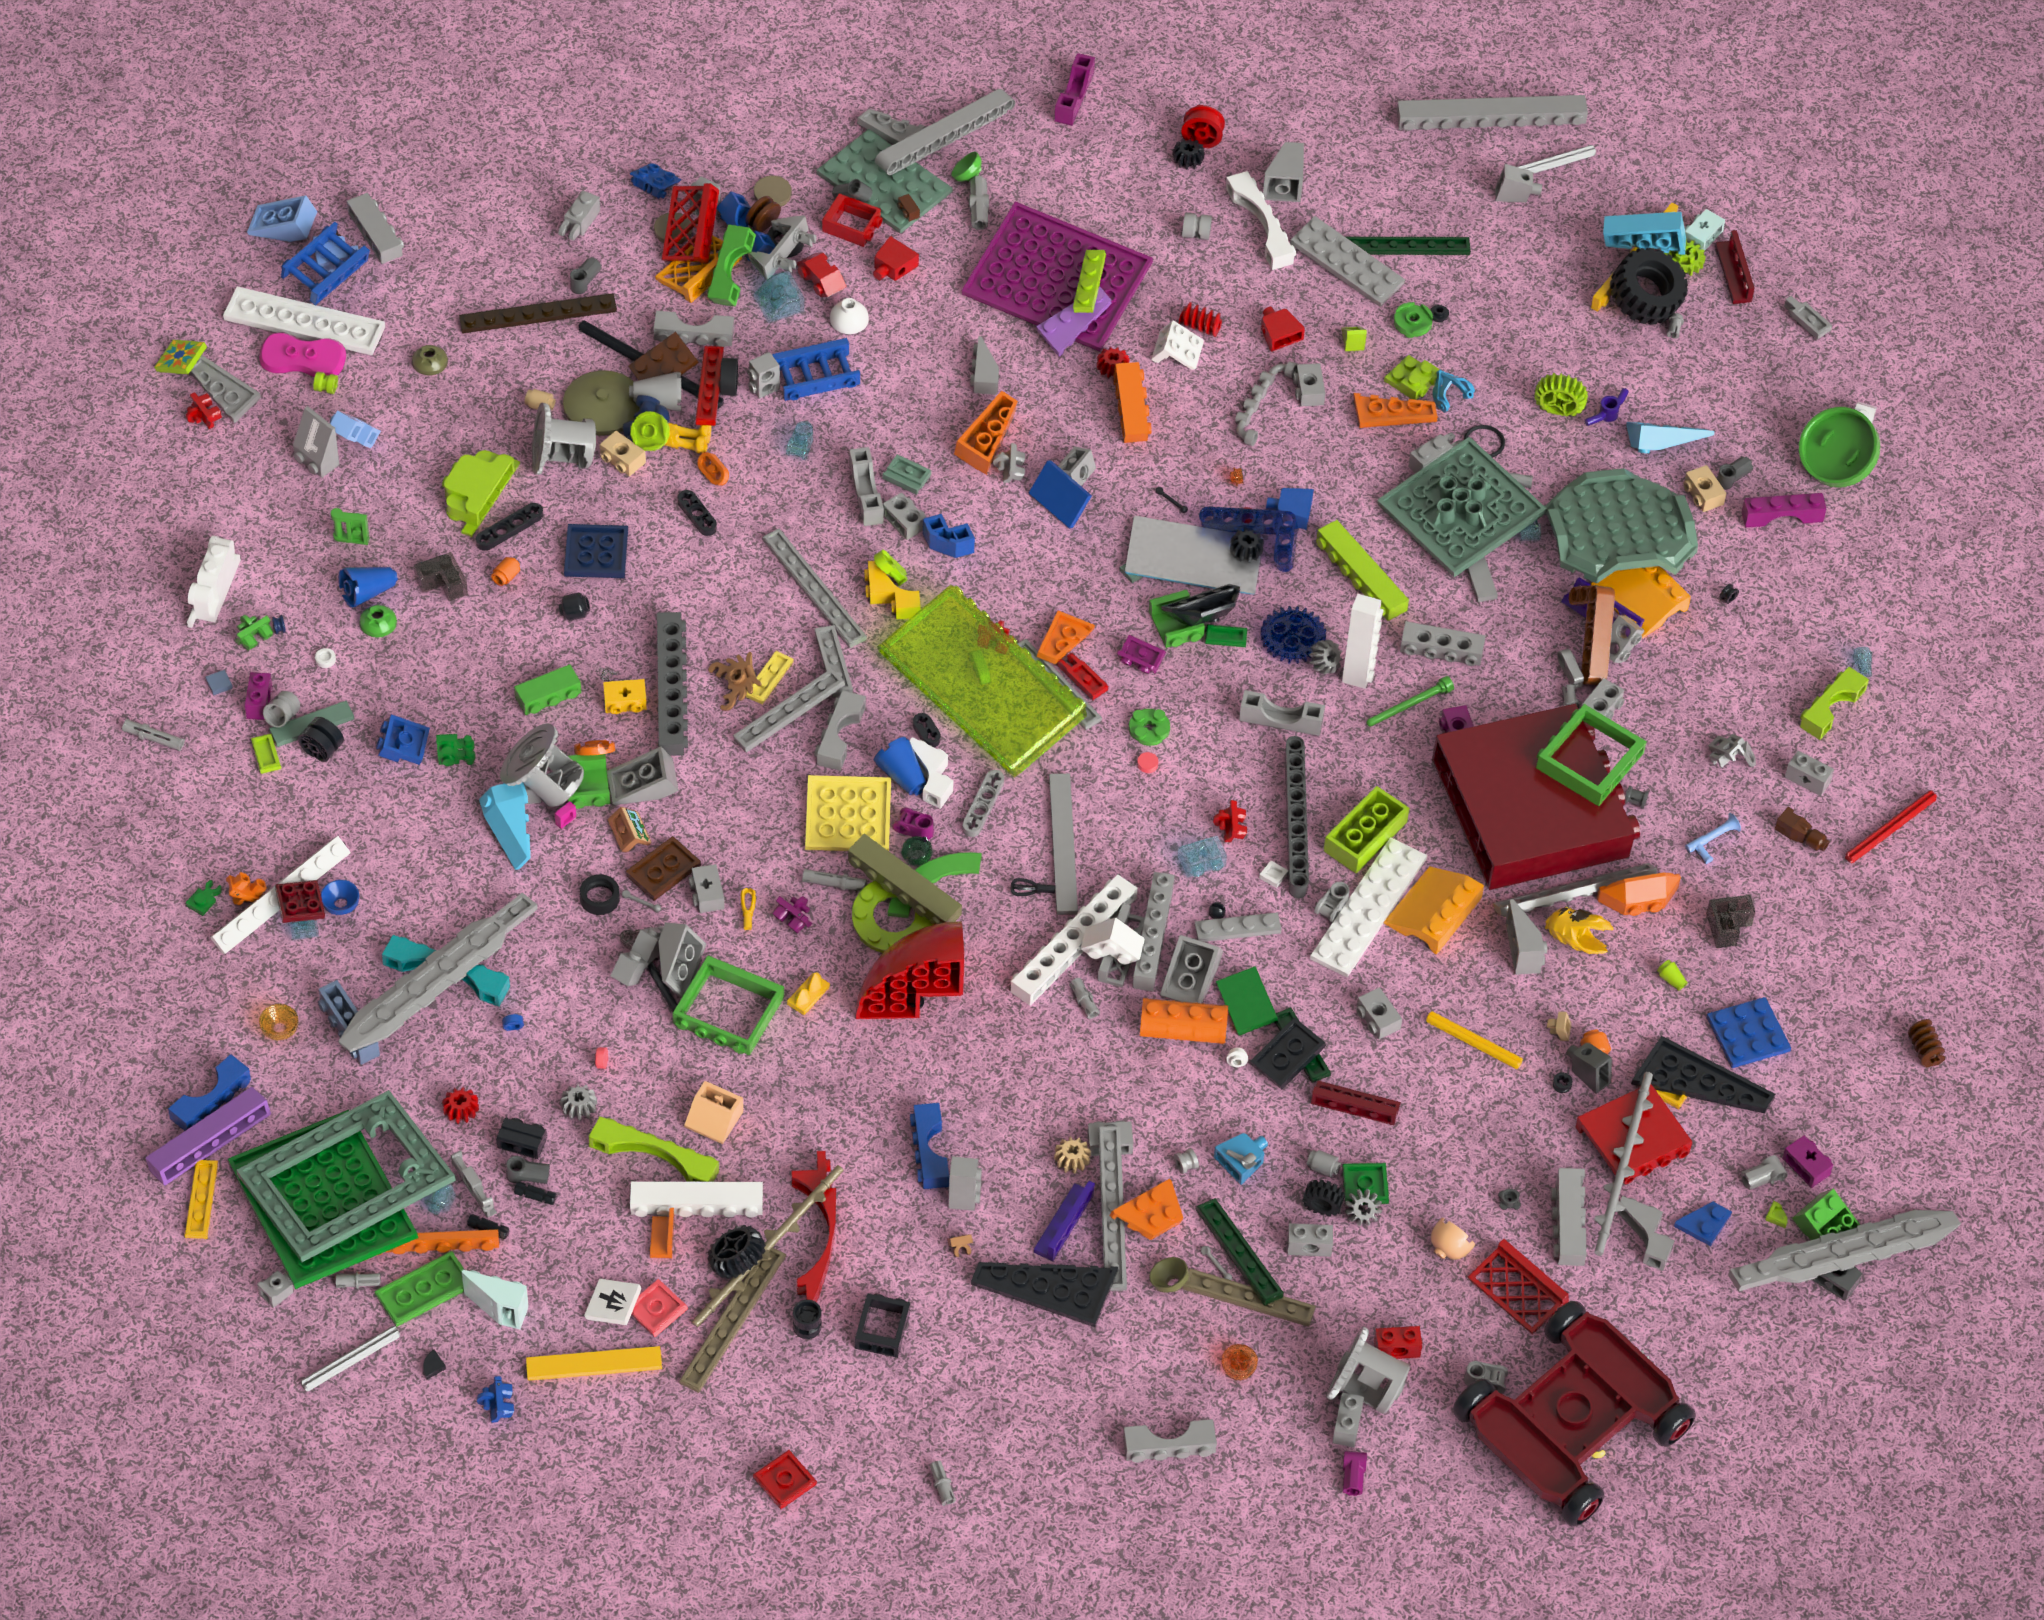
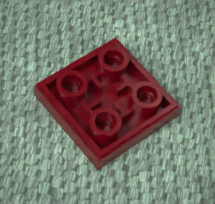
M318 880L275 885L282 923L325 919Z

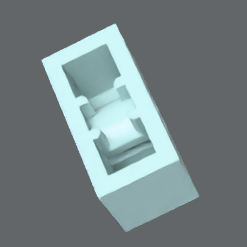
M1707 209L1701 215L1698 214L1693 223L1685 228L1687 243L1694 241L1695 246L1699 244L1700 250L1705 251L1723 232L1725 219Z

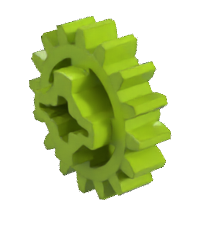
M1687 240L1685 255L1669 250V253H1664L1666 255H1673L1672 259L1675 262L1678 261L1681 265L1680 269L1692 276L1693 271L1699 273V269H1703L1706 258L1704 250H1700L1699 244L1695 246L1694 241L1687 243Z

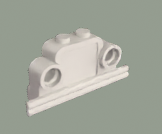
M213 535L209 540L207 553L198 572L197 583L193 582L188 593V604L194 605L187 620V626L190 628L193 627L195 619L216 622L241 560L240 555L235 554L232 540Z

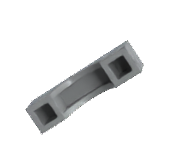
M656 311L654 340L662 342L676 331L685 344L696 343L702 346L709 344L719 347L732 346L734 317L715 315L708 323L693 326L682 322L676 312Z
M869 447L850 449L849 466L863 525L883 524L884 508L881 495L877 492L870 449Z
M842 690L840 697H836L833 707L835 710L833 714H829L827 720L828 728L823 729L821 735L822 743L817 745L814 757H817V765L841 771L847 756V744L840 739L838 733L845 726L860 723L866 708V696Z
M1244 690L1239 721L1320 736L1325 705L1304 702L1299 707L1285 708L1270 702L1263 693Z
M1213 1419L1191 1421L1188 1430L1180 1437L1174 1439L1160 1438L1154 1435L1146 1425L1124 1427L1123 1431L1126 1461L1132 1460L1138 1463L1145 1459L1153 1458L1161 1461L1167 1457L1176 1456L1177 1458L1184 1459L1190 1455L1199 1454V1456L1206 1457L1216 1453L1217 1441Z

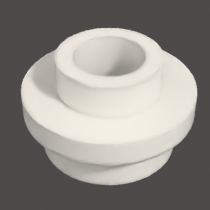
M1233 1048L1227 1054V1063L1230 1066L1241 1067L1248 1062V1055L1242 1048Z

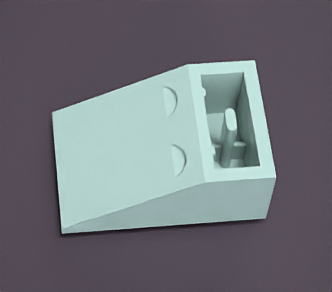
M462 1270L464 1294L498 1324L520 1330L528 1310L527 1286L517 1281L502 1280L497 1276L482 1275L474 1270Z

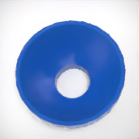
M335 880L328 883L322 889L323 907L331 914H348L358 906L359 890L350 881ZM338 899H345L347 901V905L344 907H337L335 906V902Z

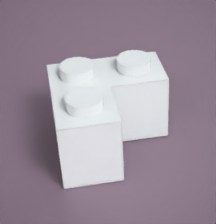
M1115 917L1087 927L1081 950L1094 959L1111 955L1118 962L1126 965L1140 960L1145 939Z

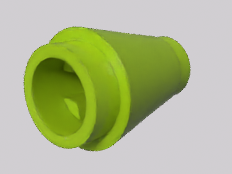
M1667 960L1657 969L1659 977L1678 991L1688 984L1675 962Z

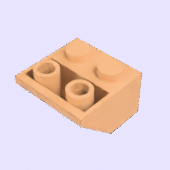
M704 1081L693 1099L684 1127L723 1144L743 1113V1098Z

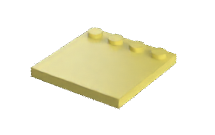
M808 775L805 850L848 851L865 833L889 851L891 778Z

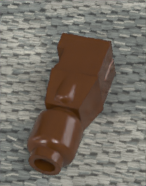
M1789 806L1777 818L1775 830L1790 840L1800 843L1805 841L1806 845L1816 851L1821 850L1824 852L1828 847L1830 841L1827 840V836L1817 829H1812V825L1803 816L1795 814L1794 810Z

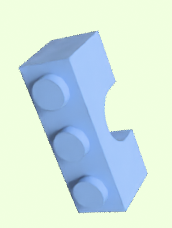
M337 411L330 419V424L335 427L337 434L353 442L357 441L369 448L374 445L381 432L363 420Z

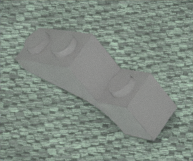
M663 926L641 929L631 951L620 954L611 977L626 986L636 985L646 967L660 955L658 941Z
M1622 1196L1620 1202L1625 1206V1210L1619 1211L1618 1214L1644 1241L1646 1252L1643 1264L1663 1271L1675 1241L1666 1235L1656 1233L1661 1223L1663 1211L1658 1210L1654 1206L1639 1203L1633 1198Z

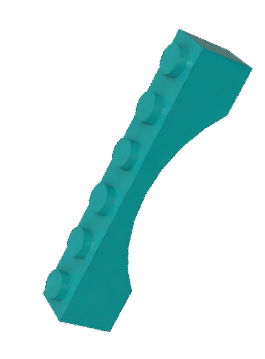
M392 935L382 953L383 965L401 972L414 970L436 950L429 948L425 944L412 942L405 937ZM476 965L461 979L474 990L479 1000L500 1007L510 988L509 976L503 972L487 969L483 965Z

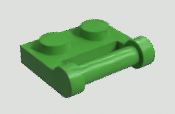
M339 508L331 510V519L334 521L335 530L333 538L335 541L368 545L370 538L367 515L342 512ZM342 522H346L347 533L342 529Z

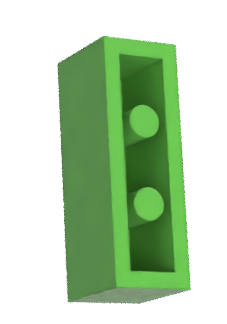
M569 664L514 686L515 699L525 715L530 713L536 714L545 707L556 706L563 700L577 697L581 694V682Z

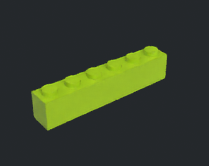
M1338 520L1318 529L1317 546L1321 550L1324 549L1330 561L1336 563L1340 567L1341 573L1351 579L1355 589L1360 590L1365 596L1381 600L1380 609H1383L1382 616L1387 621L1408 610L1409 599Z

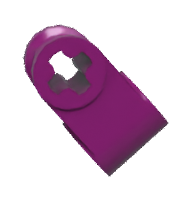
M907 807L900 810V816L892 826L896 832L920 840H929L934 835L933 818L928 814H923Z

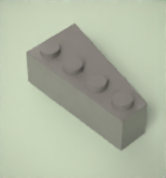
M1559 1168L1555 1188H1551L1550 1198L1551 1201H1555V1207L1552 1206L1551 1217L1552 1220H1556V1225H1553L1552 1237L1557 1239V1244H1554L1553 1256L1558 1258V1265L1584 1266L1587 1256L1586 1228H1582V1226H1585L1586 1208H1583L1585 1187H1582L1585 1169Z

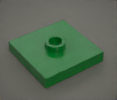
M1386 1163L1342 1164L1345 1201H1353L1349 1194L1352 1193L1355 1197L1358 1196L1357 1189L1361 1190L1362 1195H1364L1366 1189H1369L1370 1195L1373 1193L1378 1195L1375 1200H1380L1382 1204H1389Z

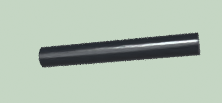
M652 961L646 968L671 1011L674 1012L678 1004L667 985L662 981V976Z

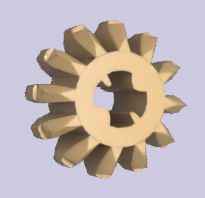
M1070 1136L1068 1141L1062 1139L1060 1145H1056L1054 1160L1057 1162L1058 1169L1064 1167L1065 1173L1072 1169V1172L1075 1174L1077 1168L1083 1171L1085 1166H1088L1091 1151L1088 1148L1087 1142L1081 1143L1080 1137L1073 1140Z

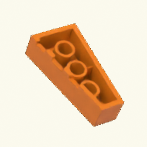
M1139 362L1119 363L1115 365L1113 385H1115L1116 399H1120L1118 400L1119 416H1122L1120 424L1124 443L1147 441L1148 435L1152 433L1151 423H1147L1149 406L1148 404L1145 405L1144 401L1147 398L1146 387H1142L1144 370L1140 369Z
M1001 391L957 440L954 455L987 475L993 458L1015 415L1018 401Z

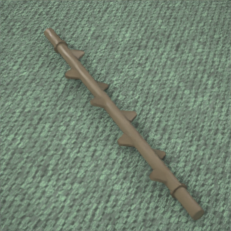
M839 1165L824 1180L820 1181L821 1183L802 1203H793L791 1205L794 1212L777 1230L766 1229L764 1231L767 1240L764 1247L766 1252L762 1254L763 1258L761 1260L771 1259L769 1251L786 1232L798 1233L800 1231L797 1221L814 1202H824L826 1200L824 1192L830 1188V1185L844 1171ZM750 1270L746 1271L744 1275H738L737 1278L732 1277L722 1289L711 1288L709 1293L712 1300L705 1304L703 1310L691 1323L698 1328L711 1313L715 1312L717 1306L732 1290L743 1292L745 1287L742 1280Z

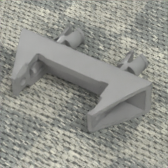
M804 215L772 220L773 230L779 231L785 236L770 254L758 251L757 253L752 251L748 253L749 260L767 281L778 268L792 272V268H796V261L787 259V257L799 242L813 247L812 242L816 243V235L807 233L809 229Z

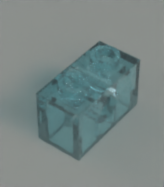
M1214 836L1179 847L1178 860L1187 878L1191 876L1199 877L1204 872L1218 871L1226 866L1227 854L1218 836Z

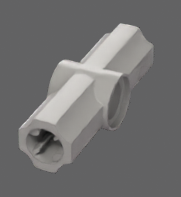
M975 176L973 179H970L969 212H971L972 227L976 230H984L988 227L989 194H987L986 179L982 176Z

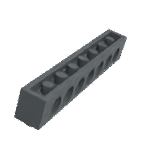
M681 612L657 613L659 747H662L670 756H684V748H688V736H684V731H688V719H683V715H687V702H683V698H687V686H683V682H687V669H683V665H687L686 653H682V649H686V636L682 637V632H686V620H682Z

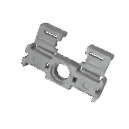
M460 1150L452 1154V1165L457 1170L471 1195L478 1202L487 1218L496 1214L492 1197H486L478 1175L472 1166L467 1167L463 1162L462 1151Z

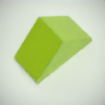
M1361 326L1341 327L1345 351L1365 350L1366 329Z

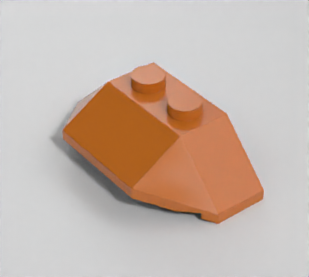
M1663 872L1622 879L1608 886L1599 887L1597 900L1622 915L1630 914L1636 916L1641 912H1658L1666 907L1678 890L1681 877L1680 874Z

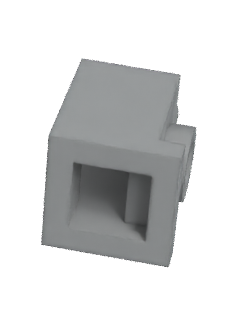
M276 1271L265 1281H260L257 1284L259 1295L273 1308L294 1292L293 1284L286 1272L282 1274Z

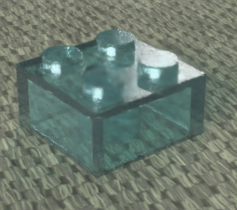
M317 920L290 922L292 940L319 937Z

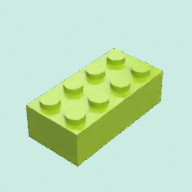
M1376 786L1325 837L1323 851L1357 874L1388 842L1390 837L1392 838L1408 822L1410 808Z

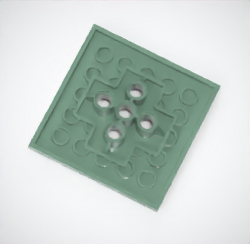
M1471 437L1460 442L1377 500V504L1453 577L1462 573L1547 512V508Z

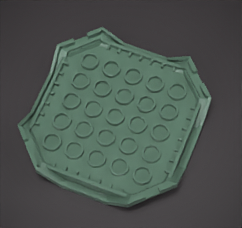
M1624 468L1585 472L1566 485L1545 506L1547 508L1545 515L1548 516L1557 541L1560 567L1572 573L1577 570L1584 574V578L1594 583L1600 582L1614 571L1660 566L1676 575L1683 568L1684 562L1687 559L1690 560L1698 551L1695 521L1685 495L1676 494L1661 485L1647 479H1642Z

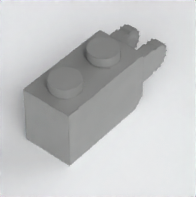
M582 190L564 215V222L559 228L558 234L564 236L569 230V239L573 241L578 235L583 236L600 212V197Z
M1452 432L1445 436L1440 434L1410 452L1408 467L1414 473H1417L1461 441L1458 440L1450 444L1454 441L1455 435Z

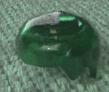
M925 836L908 838L902 845V857L909 865L921 866L926 864L933 855L932 844Z

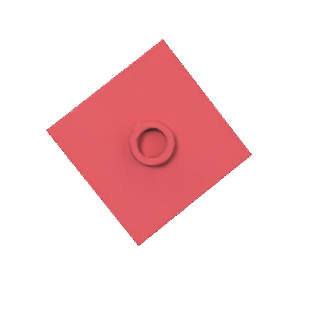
M657 1279L638 1296L631 1315L650 1334L656 1337L683 1314L688 1307L664 1283Z

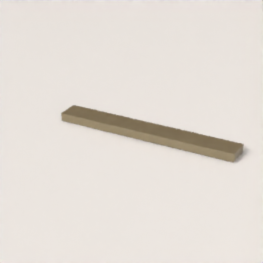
M772 1247L769 1251L771 1259L760 1260L758 1265L748 1273L743 1281L745 1290L735 1293L679 1380V1384L698 1393L701 1391L786 1258L785 1253Z

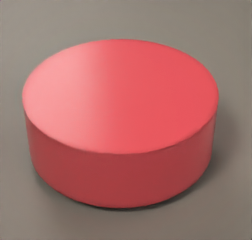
M1150 752L1142 753L1138 757V768L1145 773L1154 772L1158 768V757Z
M598 1047L595 1054V1065L598 1069H606L608 1049L607 1047Z

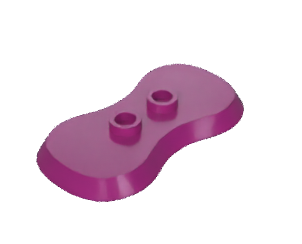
M283 332L268 336L264 340L259 353L260 365L269 372L287 373L298 371L314 378L318 371L324 372L325 375H339L346 359L345 347L335 339L324 338L306 341Z

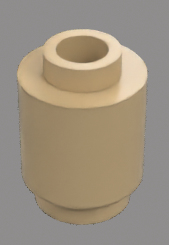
M529 389L526 393L525 405H528L531 409L538 410L540 403L548 404L550 410H553L556 400L551 393L537 389Z

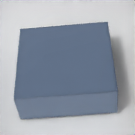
M225 670L205 677L213 695L233 689Z

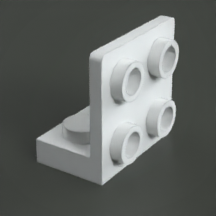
M1171 321L1160 330L1151 360L1159 363L1171 356L1191 370L1196 369L1204 340L1175 321Z

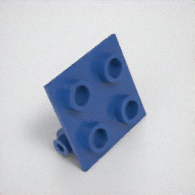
M650 163L630 173L633 176L631 182L634 186L643 191L647 190V193H651V195L658 199H664L666 196L665 189L682 180L676 177L674 173L667 172L654 163Z

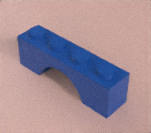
M730 191L717 206L721 214L720 217L727 225L748 227L745 219L751 207L743 195ZM754 231L756 237L752 252L757 253L758 251L770 254L776 246L769 235Z
M232 1054L215 1067L218 1083L210 1093L200 1097L183 1095L168 1108L170 1120L184 1131L219 1109L224 1102L231 1101L234 1094L240 1088L244 1089L251 1080L249 1068Z
M940 1104L913 1105V1114H910V1126H915V1132H912L913 1145L918 1147V1150L915 1151V1163H920V1169H917L918 1182H922L923 1189L949 1187L950 1176L947 1158L935 1154L928 1146L929 1140L937 1133L942 1132Z

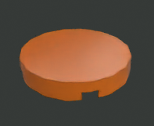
M592 740L585 742L584 746H581L580 743L574 745V753L576 755H601L615 751L614 741L609 743L607 740Z

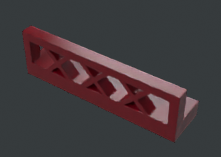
M1733 230L1731 231L1729 241L1716 242L1715 247L1732 303L1752 302L1755 287L1738 232Z
M1317 1081L1311 1098V1104L1393 1126L1395 1125L1401 1102L1322 1081Z

